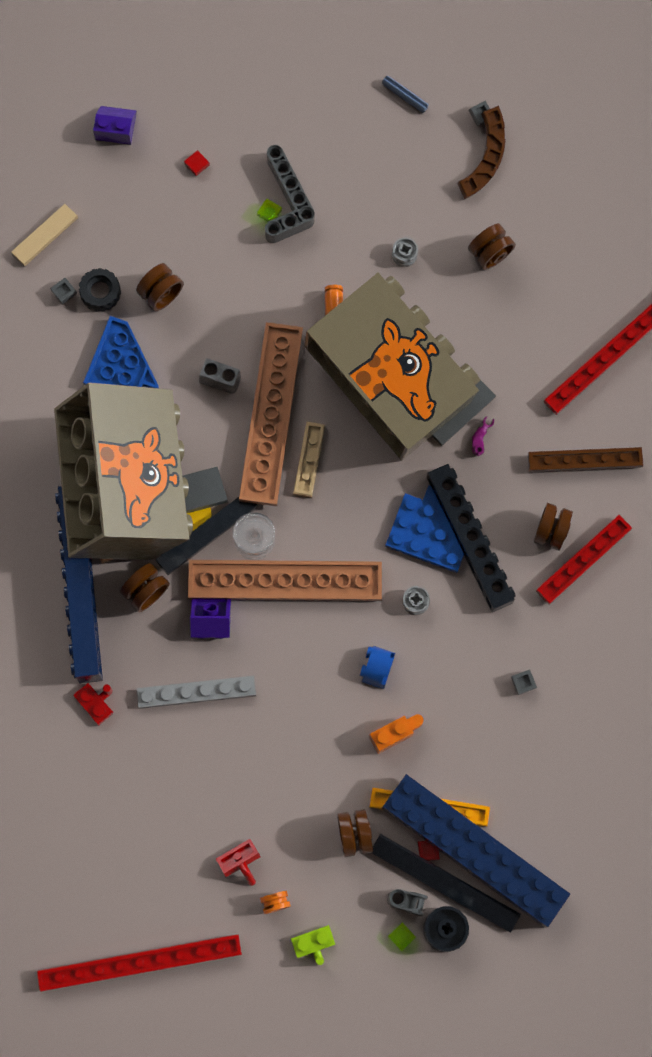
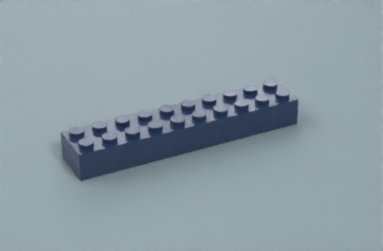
M58 486L55 500L60 511H57V520L62 528L58 533L59 541L63 546V549H60L61 560L65 565V568H62V576L67 584L64 587V597L67 598L69 605L65 606L66 617L70 621V625H67L68 637L72 640V644H69V653L74 660V663L71 664V674L74 675V679H77L80 684L103 681L92 558L68 557L62 486Z
M407 774L402 778L381 808L544 928L549 927L570 896L568 891Z

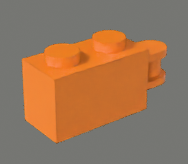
M419 714L408 719L404 715L370 733L369 738L377 753L380 754L412 737L413 731L422 726L424 719Z

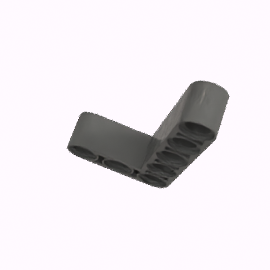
M271 145L267 149V162L292 212L273 219L265 225L266 240L270 243H277L311 228L315 222V212L283 149L279 145ZM274 154L279 155V157L273 158L271 156ZM280 170H286L287 172H286V173H280L279 171H280ZM288 185L295 186L294 188H287ZM296 200H301L302 203H301V204H296L295 201H296ZM305 215H308V216H310L311 218H309V219H304V218H302V217L305 216ZM289 222L294 224L291 227L286 226ZM276 230L277 233L271 234L269 231Z

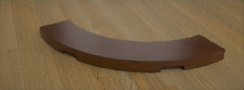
M499 106L484 111L481 114L486 127V147L478 167L469 176L457 183L464 199L480 191L495 175L502 161L506 139L505 124Z

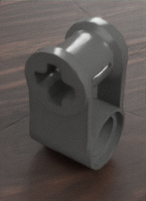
M396 889L389 893L387 901L393 908L423 916L422 910L428 896ZM394 893H399L402 896L400 904L393 902L392 896Z

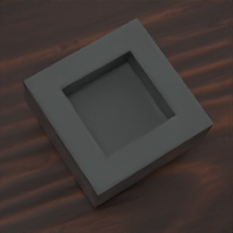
M483 101L468 111L476 125L479 126L484 123L481 114L490 108L487 102Z
M63 278L50 288L62 304L77 294V291L66 278Z
M530 669L511 676L518 695L537 688Z

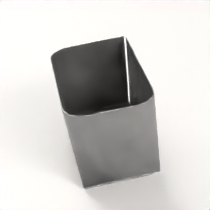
M208 358L204 362L199 377L201 384L230 394L237 391L241 380L240 369ZM207 365L218 368L217 373L212 376L207 375L204 369ZM227 370L235 373L234 380L230 382L225 381L222 378L223 371Z

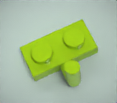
M329 925L291 938L297 958L313 953L317 965L324 963L320 950L336 945Z

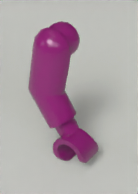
M486 416L482 420V426L472 436V451L474 455L481 456L484 453L483 437L487 433L486 430L493 426L494 418L491 421V425H487L485 423Z

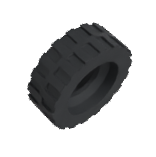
M102 268L92 269V271L85 273V276L81 278L79 293L84 305H87L89 309L104 312L105 310L112 309L113 306L115 307L117 301L120 300V284L113 272ZM94 283H106L109 287L107 296L104 298L94 297L91 294V287Z

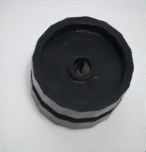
M442 906L433 910L426 917L423 924V934L426 942L433 949L439 952H451L459 949L466 942L469 935V923L466 916L460 910L451 906ZM443 926L449 927L448 933H444V930H442Z

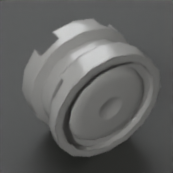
M403 237L398 239L393 245L392 259L397 265L402 267L414 264L418 255V245L411 238Z
M412 586L404 592L403 606L410 614L420 615L428 609L430 598L427 590L418 586Z

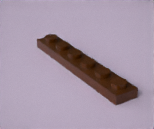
M642 447L528 452L529 472L643 467Z

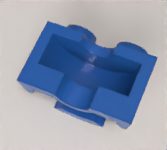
M373 646V648L368 647L366 658H369L367 666H362L359 675L363 677L362 682L384 689L395 653Z

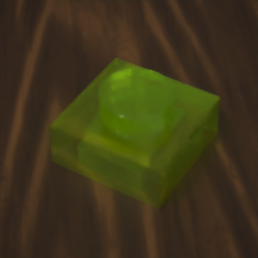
M266 198L257 211V216L269 222L279 216L282 207Z
M403 922L388 935L389 939L400 951L404 950L416 938Z

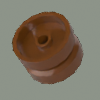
M499 223L483 230L468 246L470 253L474 257H479L478 263L484 270L499 264L516 246L510 236H505L506 231Z
M165 263L158 264L147 272L136 288L137 294L144 300L148 299V305L154 311L167 307L179 295L184 286V282L177 275H172V270Z
M547 502L537 528L534 543L544 545L549 535H551L550 548L560 551L570 529L573 511L563 508L558 518H555L557 506Z
M151 563L137 570L120 590V593L127 600L133 599L132 606L138 612H143L153 605L170 585L164 576H157L158 570Z
M365 809L354 812V824H352L348 812L337 814L344 857L355 856V843L357 842L362 854L373 853L372 832Z

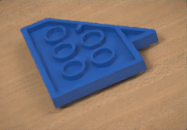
M112 316L109 317L84 379V385L87 383L159 388L127 321Z
M428 485L423 499L405 493L385 547L457 573L464 553L432 487Z

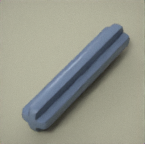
M386 76L383 79L382 84L417 110L424 113L428 109V103L393 78Z

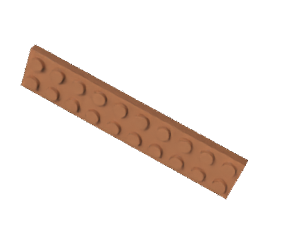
M266 322L239 501L277 506L303 327Z
M189 560L188 599L382 601V562Z

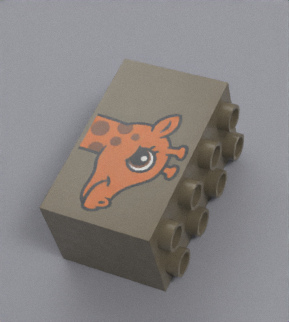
M378 272L307 330L304 347L402 461L472 402L479 392L475 385L480 382V378L468 364L465 363L459 367L450 357L455 352V349L445 336L440 334L434 338L425 326L430 323V320L419 306L414 305L409 309L400 297L405 294V291L400 283L391 275L384 280Z
M87 383L54 408L69 558L152 560L189 540L193 530V521L191 516L186 513L185 499L188 495L189 485L187 479L182 477L181 461L184 457V445L181 440H178L177 424L180 419V408L174 403L173 390Z

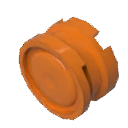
M287 891L261 897V903L264 904V914L291 907L290 901H287L286 898L288 896Z

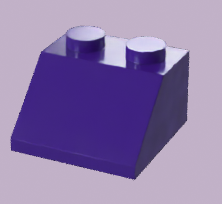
M100 106L95 116L93 128L95 140L131 145L137 111Z
M192 599L190 615L191 637L199 639L230 638L231 599Z

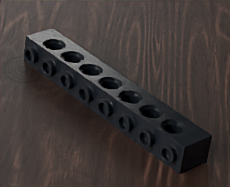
M446 464L428 472L426 478L462 548L466 561L491 612L493 613L513 604L514 597H516L515 592L511 586L508 587L506 573L503 569L500 570L497 564L499 563L498 557L495 552H491L489 548L491 545L490 541L481 531V522L478 518L475 519L472 513L474 512L473 506L464 497L466 493L463 486L459 485L456 480L458 478L454 468H450L449 464ZM448 483L452 486V489L445 490L442 485ZM457 500L460 506L454 507L450 501ZM466 517L468 523L462 524L458 518ZM472 533L477 539L471 541L467 538V535ZM481 550L484 552L485 557L479 558L475 552ZM489 567L493 570V574L487 575L483 569ZM492 585H499L502 591H493Z

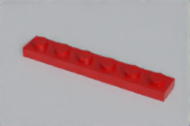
M618 515L546 580L536 592L550 605L630 532L632 527Z

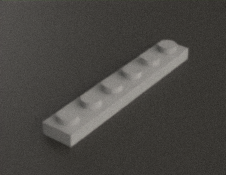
M254 676L137 688L138 707L142 709L256 696Z

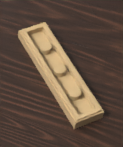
M64 204L11 252L12 255L21 264L26 266L78 219V215Z
M306 422L293 495L312 498L325 429L324 424Z

